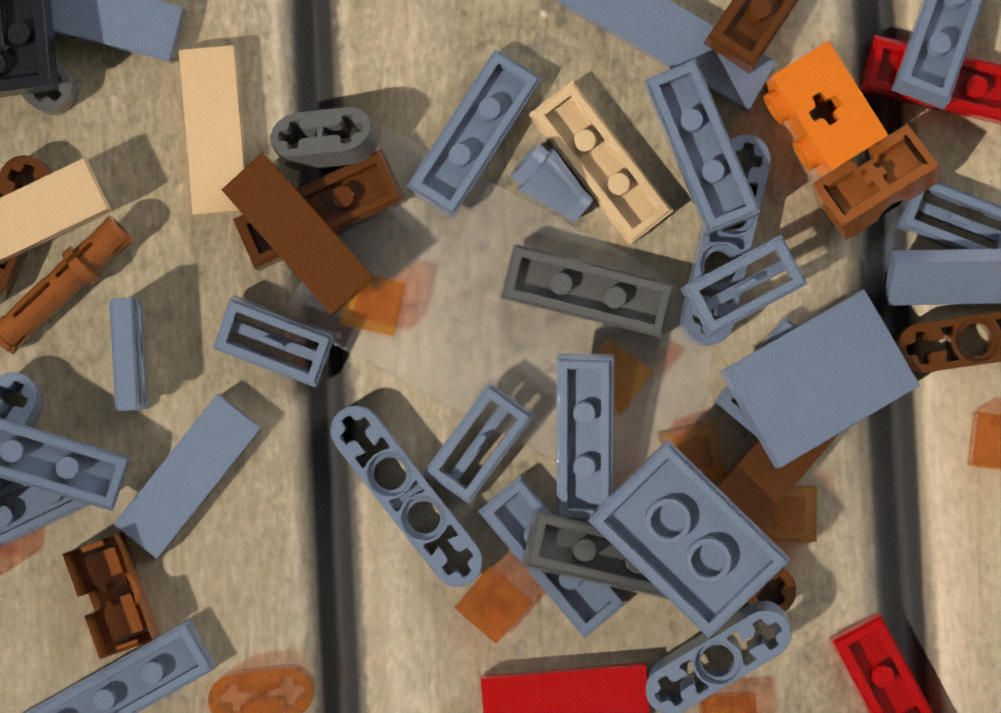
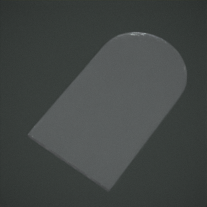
M383 125L378 135L377 149L374 152L380 149L386 152L408 202L337 234L376 279L336 315H331L304 283L300 281L284 314L337 333L334 342L336 346L465 414L489 381L499 387L498 389L506 395L509 394L519 405L524 408L527 407L534 413L533 418L516 441L557 462V356L559 353L615 355L614 472L639 467L667 439L674 445L683 439L695 421L702 415L701 410L706 401L710 386L712 358L710 346H697L689 342L682 333L680 316L685 297L680 287L666 275L483 177L479 178L454 219L450 218L407 191L408 183L430 149ZM514 244L676 284L663 337L657 338L501 299ZM693 315V322H696L700 324L701 327H703L699 318H696L695 315ZM490 400L476 420L486 424L499 405ZM508 412L496 430L505 435L517 418Z

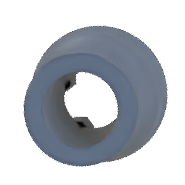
M540 143L536 144L525 155L510 175L519 184L517 187L518 191L561 214L571 223L575 222L593 201V198L582 188L555 149L552 148L548 151Z

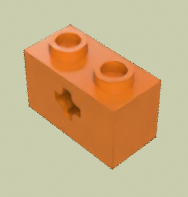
M829 40L772 75L763 85L768 92L763 98L769 112L779 124L786 121L797 139L793 142V148L799 160L809 171L815 168L820 177L888 136ZM825 104L829 108L830 114L825 119L822 118L814 121L809 112L815 106L821 107Z

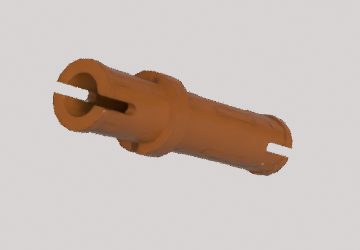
M109 215L76 248L68 247L61 254L63 260L25 294L12 309L0 318V346L7 352L10 351L11 354H14L29 337L47 323L76 293L81 291L87 284L93 286L101 279L99 273L108 263L134 242L130 233L116 219Z

